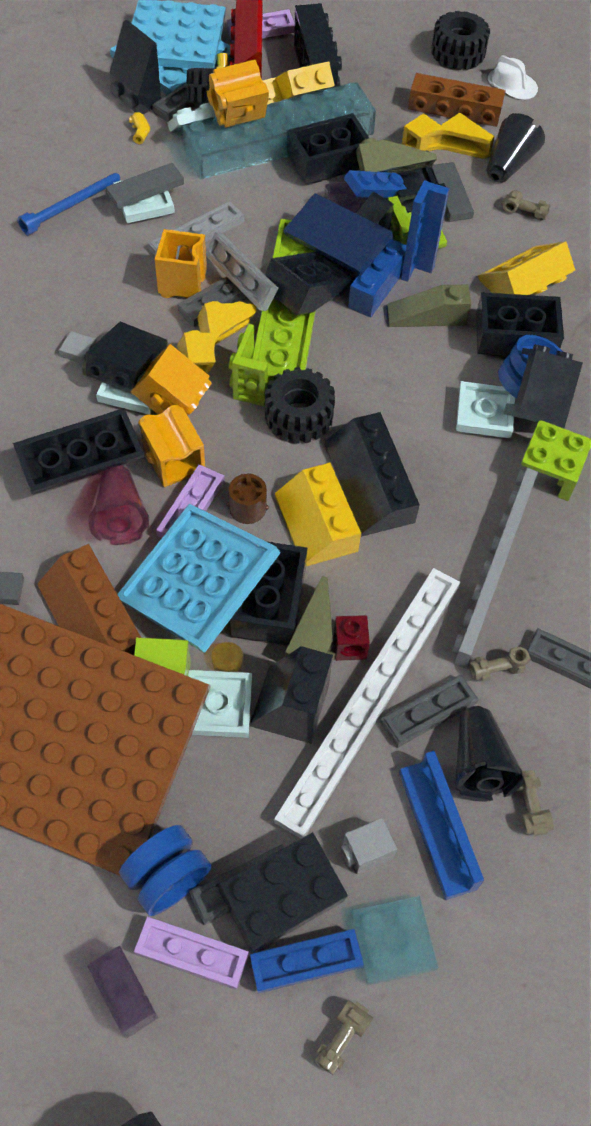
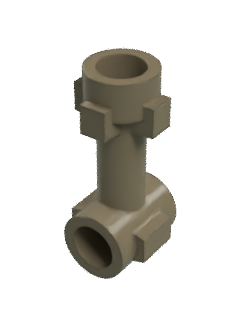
M512 190L509 194H506L502 203L503 209L507 213H515L517 209L534 213L535 219L539 220L541 218L546 219L550 209V205L546 204V201L540 200L537 204L523 200L522 193L518 190Z
M514 647L510 649L509 656L490 661L485 660L483 656L475 658L474 661L470 662V672L474 680L481 679L482 682L490 680V673L508 670L512 674L524 673L526 665L531 658L525 648Z
M533 770L522 771L523 784L517 791H523L528 813L522 814L526 835L533 834L534 836L545 835L549 830H554V824L550 810H541L536 788L541 786L540 778L536 777Z
M348 1000L337 1017V1020L342 1023L340 1029L328 1047L321 1044L316 1052L319 1055L315 1062L332 1075L343 1066L345 1060L341 1057V1054L353 1035L356 1033L362 1037L373 1019L368 1014L369 1010L360 1003L356 1002L354 1004Z

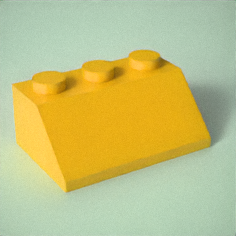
M567 241L533 246L479 274L478 278L492 293L539 294L548 289L547 285L565 281L567 279L566 275L575 271Z
M330 462L303 469L275 493V499L294 546L308 548L306 566L359 551L361 532Z

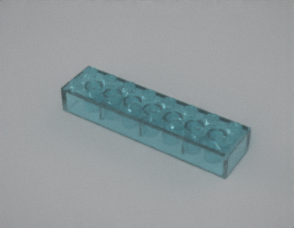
M357 82L348 83L267 104L265 118L226 128L224 125L219 126L216 117L182 125L183 146L194 170L201 180L289 157L287 155V130L354 113L367 135H373L376 110Z

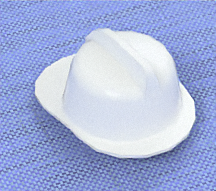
M504 55L500 56L495 69L488 75V81L492 86L506 90L505 93L515 99L528 100L535 97L538 92L536 82L526 75L525 65L519 59L509 58Z

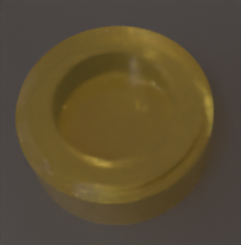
M220 643L212 651V665L216 671L237 672L242 667L243 653L241 648L235 643Z

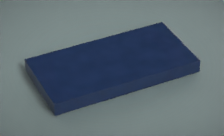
M316 193L283 230L287 237L360 276L393 238L390 230Z

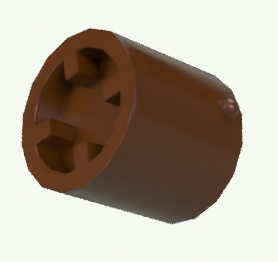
M250 473L241 474L230 482L227 506L233 519L239 523L254 524L260 521L265 516L266 510L269 509L267 505L266 484L257 475Z

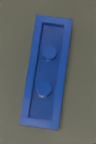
M349 170L344 177L356 197H369L371 193L375 192L384 198L397 196L398 190L407 189L403 184L401 176L394 172Z
M355 929L250 954L258 994L360 969L364 966Z

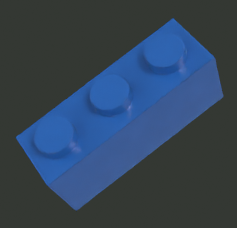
M393 239L389 241L361 276L358 275L351 284L348 308L370 318L373 316L402 276L406 245Z

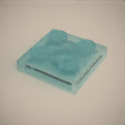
M420 896L351 911L364 964L363 969L367 986L432 972L438 969Z

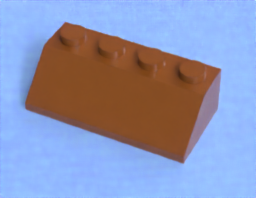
M84 545L60 556L37 584L58 626L134 655L136 637L141 638L90 545Z

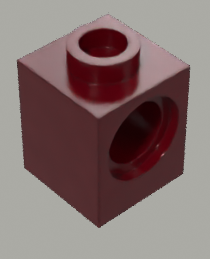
M367 615L336 616L334 627L336 661L367 660L370 645Z

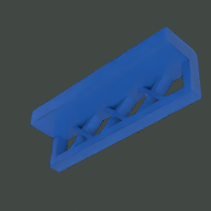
M423 181L413 201L401 280L408 282L414 269L432 273L435 267L450 188Z
M435 751L425 753L421 763L400 768L399 775L444 899L448 900L477 891L484 878Z

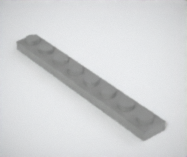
M527 468V470L520 469L515 485L520 486L519 491L512 490L507 507L512 508L510 515L503 514L498 528L503 531L502 537L495 536L490 549V553L495 554L493 561L486 560L481 573V577L486 578L484 585L477 584L471 600L477 602L474 610L468 608L462 626L467 627L465 636L458 634L452 650L458 653L454 664L465 669L473 652L538 471Z

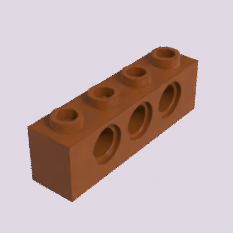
M416 73L410 90L408 110L449 118L461 113L474 123L497 127L506 90Z

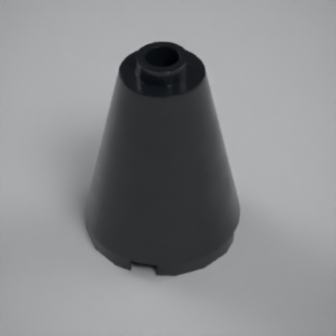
M512 113L502 121L486 169L492 181L506 182L544 145V131L540 125L537 128L532 123L534 119L521 113Z
M472 706L460 716L455 784L463 798L487 802L493 801L492 795L503 792V797H507L519 790L523 784L522 770L491 711L481 706Z

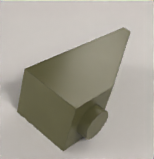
M375 138L365 139L356 150L360 171L401 173L430 167L437 160V156L434 153L384 139L377 141Z
M468 284L440 285L388 303L389 327L466 326L471 308Z
M321 577L287 647L285 656L303 646L332 654L334 660L335 653L331 652L333 636L327 577Z

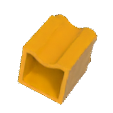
M256 60L214 69L213 73L209 74L210 89L207 91V97L215 111L219 126L224 125L226 128L265 118L269 90L266 83L261 79Z
M163 230L155 256L158 293L162 297L181 296L187 299L201 291V282L205 280L207 270L204 234ZM178 246H180L179 257H178V260H177V259H176L177 250H178Z
M169 344L151 362L131 393L157 414H161L172 405H179L183 407L187 415H190L198 406L200 399L209 389L212 382L208 379L210 376Z
M172 405L161 414L145 415L139 420L138 424L142 434L141 442L146 453V459L148 463L152 464L163 487L190 478L198 465L205 467L204 444L183 407Z

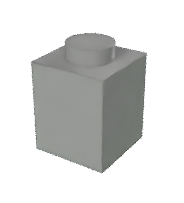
M383 818L345 833L344 846L340 847L345 863L348 867L353 865L356 874L394 859L397 852V847Z

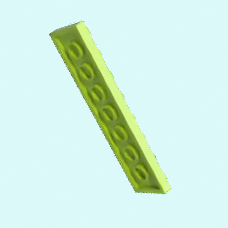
M280 219L273 258L315 251L287 237L283 230L292 220ZM275 299L272 300L267 311H262L252 359L268 363V382L270 380L274 381V376L278 373L282 375L283 370L286 369L294 371V368L300 367V370H306L316 311L294 315L287 310L284 304Z

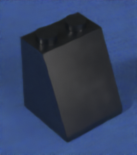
M300 646L270 666L250 722V727L312 744L329 688L333 655Z

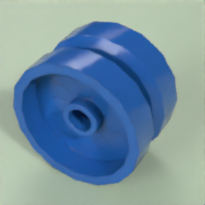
M525 335L519 338L512 348L510 355L505 358L498 370L499 380L504 389L517 399L528 360V355L521 354L522 348L533 349L534 344L551 348L549 353L556 355L557 351H562L556 344L537 335Z
M182 825L171 826L151 837L128 857L119 871L120 877L130 890H141L137 899L149 916L158 915L177 904L189 894L190 890L196 888L211 870V863L201 850H190L193 844L192 838Z

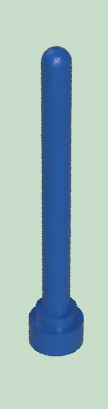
M113 173L36 214L26 212L17 218L21 230L27 236L38 231L40 223L105 190L107 186L113 185V182L120 181V175Z

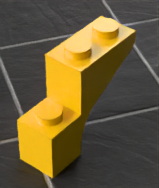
M329 61L288 70L278 77L262 80L266 83L269 90L267 108L335 86Z
M423 113L404 126L402 145L423 151L447 150L486 159L491 156L495 136L461 113H458L442 125Z
M218 301L205 303L197 316L200 331L192 330L184 333L177 344L178 351L208 374L215 364L214 346L245 328L249 323V319L256 313V306L254 304H245L241 301L234 303H220Z

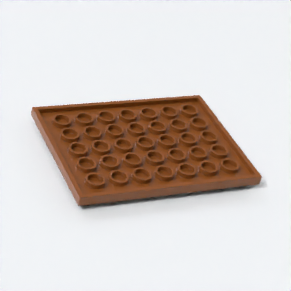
M0 604V826L120 876L119 871L128 857L151 838L211 685Z

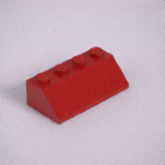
M236 0V9H231V23H235V26H231V41H235V44H230V58H234V61H230V65L256 60L262 79L263 0Z

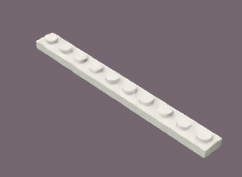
M435 568L432 569L274 819L275 824L300 839L307 835L457 591L460 584L459 581Z

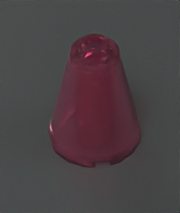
M123 465L102 472L88 519L91 534L101 542L102 538L110 540L111 545H125L135 542L143 537V532L146 528L148 530L149 527L147 510L129 469Z

